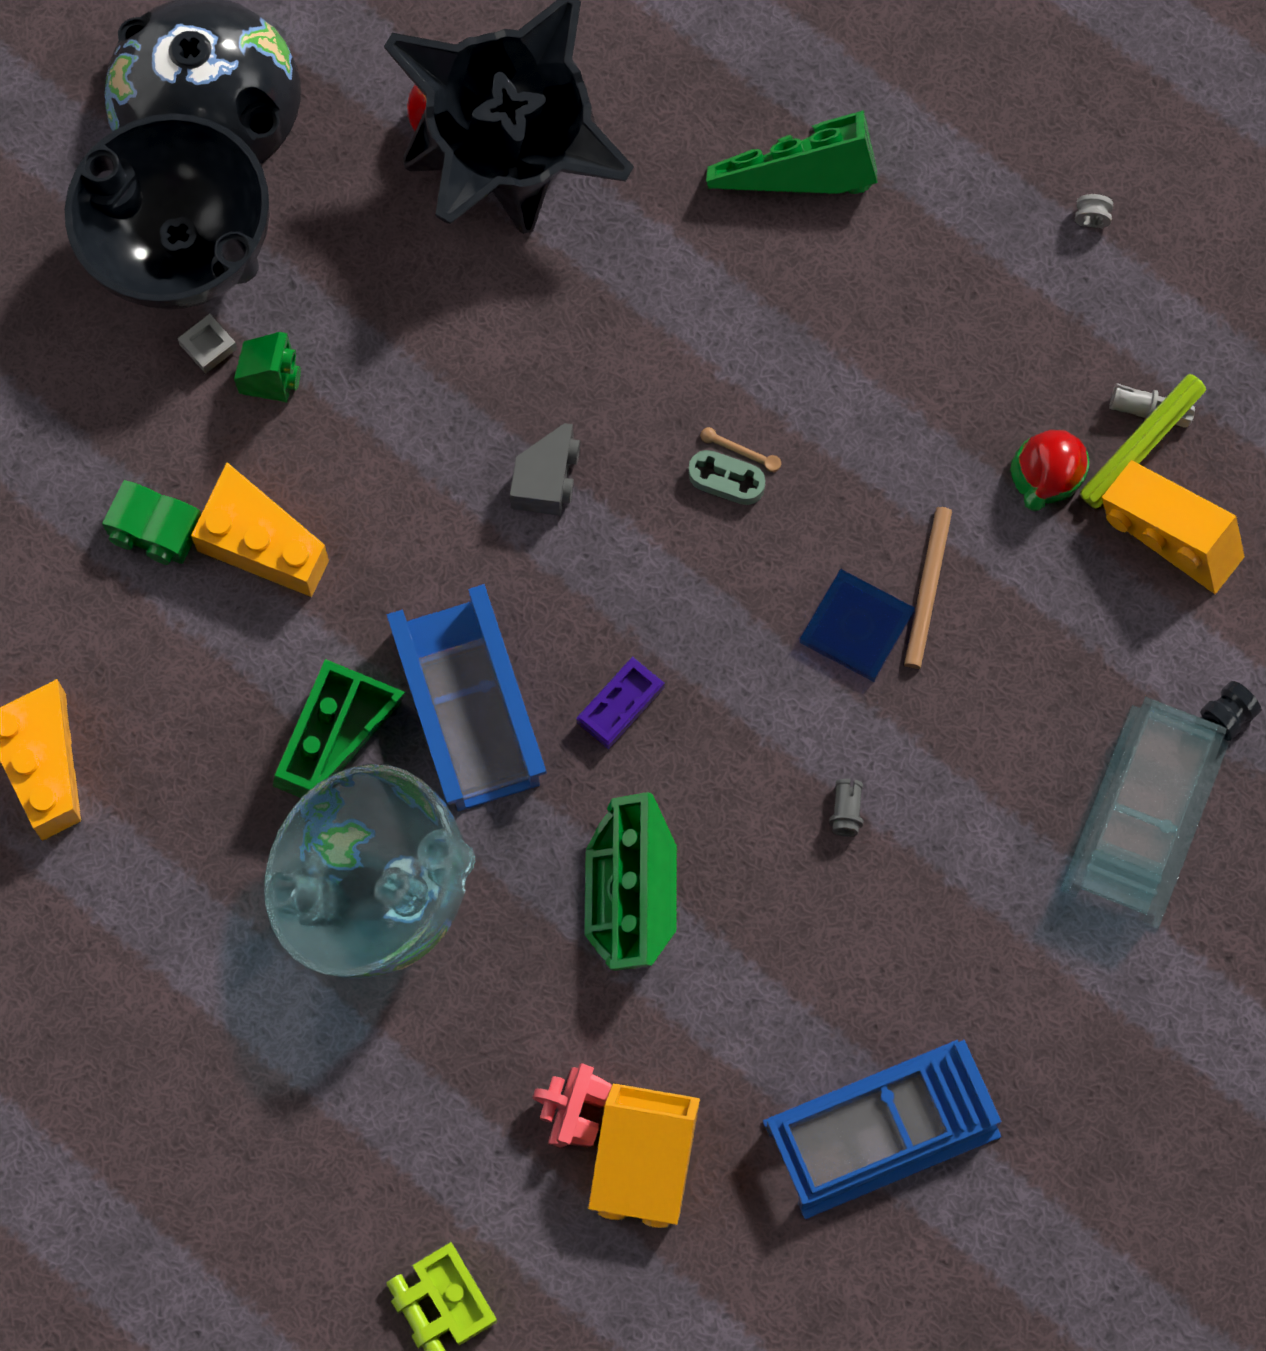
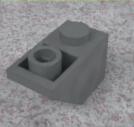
M564 423L516 456L510 491L511 509L561 516L563 503L571 504L574 479L567 478L569 465H577L580 452V440L574 439L573 424Z

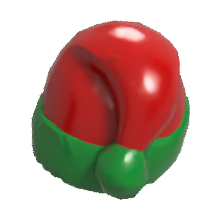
M1048 430L1029 438L1020 446L1011 462L1010 472L1017 490L1024 495L1025 507L1035 512L1044 508L1045 503H1055L1072 496L1085 481L1090 462L1086 447L1079 438L1067 431Z

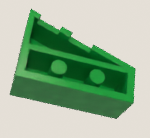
M325 659L275 773L273 787L304 799L321 783L339 774L399 707L405 692Z

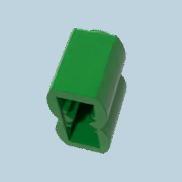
M124 480L102 525L106 533L110 535L109 541L120 548L131 550L133 545L146 549V555L158 563L169 565L172 560L183 564L193 544L191 534L201 516V512L196 507L181 500L161 495L145 486Z

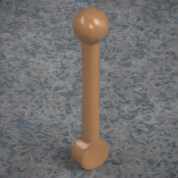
M710 427L704 428L701 431L700 437L703 442L708 444L714 442L765 465L766 470L769 472H776L781 467V460L775 455L765 457L717 435L716 431Z

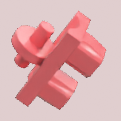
M582 1063L579 1065V1068L572 1067L563 1095L561 1091L565 1080L556 1076H552L548 1090L535 1089L533 1099L544 1104L539 1119L551 1123L556 1108L558 1109L548 1144L560 1148L567 1145L593 1146L599 1124L579 1117L583 1102L598 1108L604 1107L612 1087L607 1081L592 1075L594 1067Z

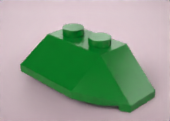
M646 792L612 798L607 807L608 813L599 823L586 848L585 936L605 960L609 969L614 971L652 966L677 931V845L653 794Z

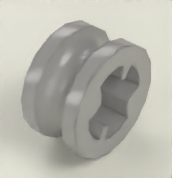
M1086 194L1077 199L1076 207L1079 211L1076 212L1075 222L1078 225L1095 228H1106L1111 225L1112 216L1110 212L1113 210V201L1110 198L1098 194Z

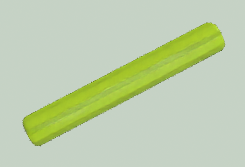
M1188 374L1080 491L1081 498L1088 505L1097 509L1103 504L1102 496L1132 460L1139 464L1205 393L1206 387L1203 382L1196 376Z

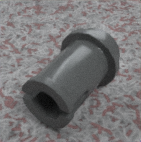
M839 779L835 783L834 815L829 818V824L833 827L832 832L836 835L844 837L856 836L859 829L863 827L864 820L860 818L863 783L858 780L853 781V787H850L851 779Z

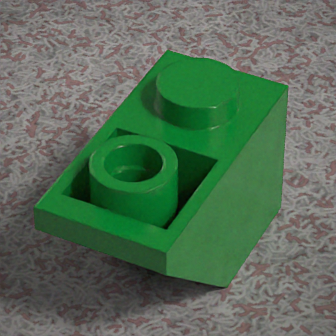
M276 332L243 341L234 377L238 393L287 402L290 390L296 391L298 389L301 376V367L296 365V350L291 348L288 333Z

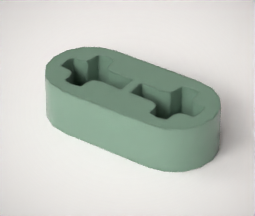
M710 450L698 452L689 462L688 475L690 482L701 491L743 505L756 503L764 494L766 482L764 474L760 468ZM707 462L713 463L714 471L724 475V477L710 474L707 479H703L700 477L701 470L697 467L704 468ZM746 476H751L753 478V485L757 489L749 488L747 493H743L740 491V484L729 479L733 478L738 481H744Z

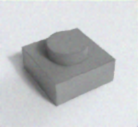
M211 314L177 338L180 346L205 374L237 350L236 342Z

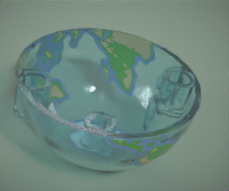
M367 764L354 766L331 775L313 787L289 812L280 827L270 850L265 872L264 892L267 914L272 929L283 948L305 967L325 975L349 979H363L386 975L404 969L420 960L447 933L462 903L466 889V878L473 870L475 854L472 848L464 843L454 816L446 803L420 778L406 770L391 765Z

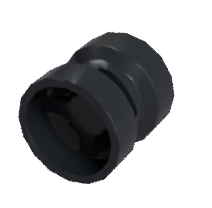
M1230 681L1222 689L1221 698L1217 701H1209L1201 709L1200 714L1204 722L1222 739L1231 741L1241 731L1243 722L1252 721L1262 709L1256 697L1239 682Z

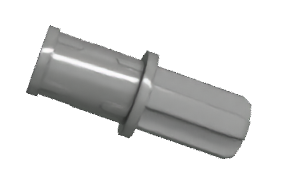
M1116 383L1112 392L1109 409L1134 414L1145 418V421L1164 401L1165 397L1158 396L1157 390H1153L1150 393ZM1192 406L1175 425L1181 427L1190 426L1194 418L1195 407Z

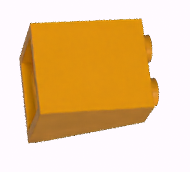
M613 1083L604 1107L588 1209L597 1210L599 1216L612 1220H621L625 1216L642 1218L644 1224L652 1227L665 1228L669 1226V1223L677 1225L681 1212L700 1098Z

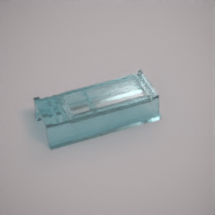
M1145 697L1140 708L1132 705L1060 891L1076 897L1079 890L1083 889L1145 914L1142 923L1159 929L1229 742L1223 740L1227 728L1148 697Z

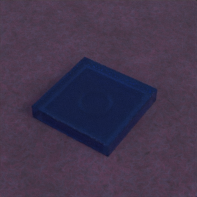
M840 569L803 632L799 643L875 682L914 614L915 607Z

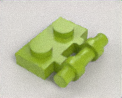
M452 1242L412 1265L421 1280L419 1283L409 1288L402 1274L395 1276L386 1283L394 1297L391 1300L397 1313L403 1312L414 1331L411 1337L418 1349L423 1347L424 1351H446L439 1337L450 1330L458 1345H461L498 1322ZM429 1295L441 1314L440 1318L429 1323L418 1303Z

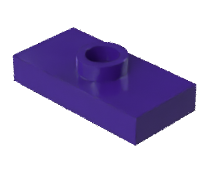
M631 657L576 718V723L607 749H610L665 688V683L634 657Z

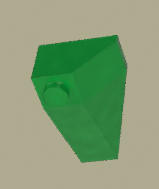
M864 110L813 125L812 128L815 133L806 139H793L791 135L777 139L778 143L770 148V153L765 155L759 149H752L708 166L706 180L708 188L833 194L846 191L850 194L864 192L871 188L872 184L878 183L877 167Z

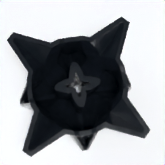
M556 0L519 30L502 29L494 33L468 37L458 44L397 33L390 35L384 45V49L426 96L424 114L406 150L403 163L405 169L411 172L442 170L435 214L438 219L451 224L493 192L518 231L526 234L534 231L550 180L560 172L627 181L634 166L596 125L581 71L572 60L581 5L580 0Z

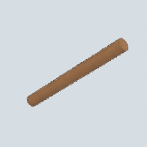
M937 507L935 510L904 663L905 667L921 669L952 516V510L946 507Z

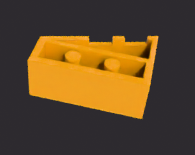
M1132 460L1102 496L1106 519L1114 528L1121 532H1129L1214 594L1219 591L1245 557L1236 515Z
M226 463L191 534L197 551L312 597L329 562L325 545L229 463Z
M58 679L0 707V762L33 829L42 841L81 822L67 713L66 693Z

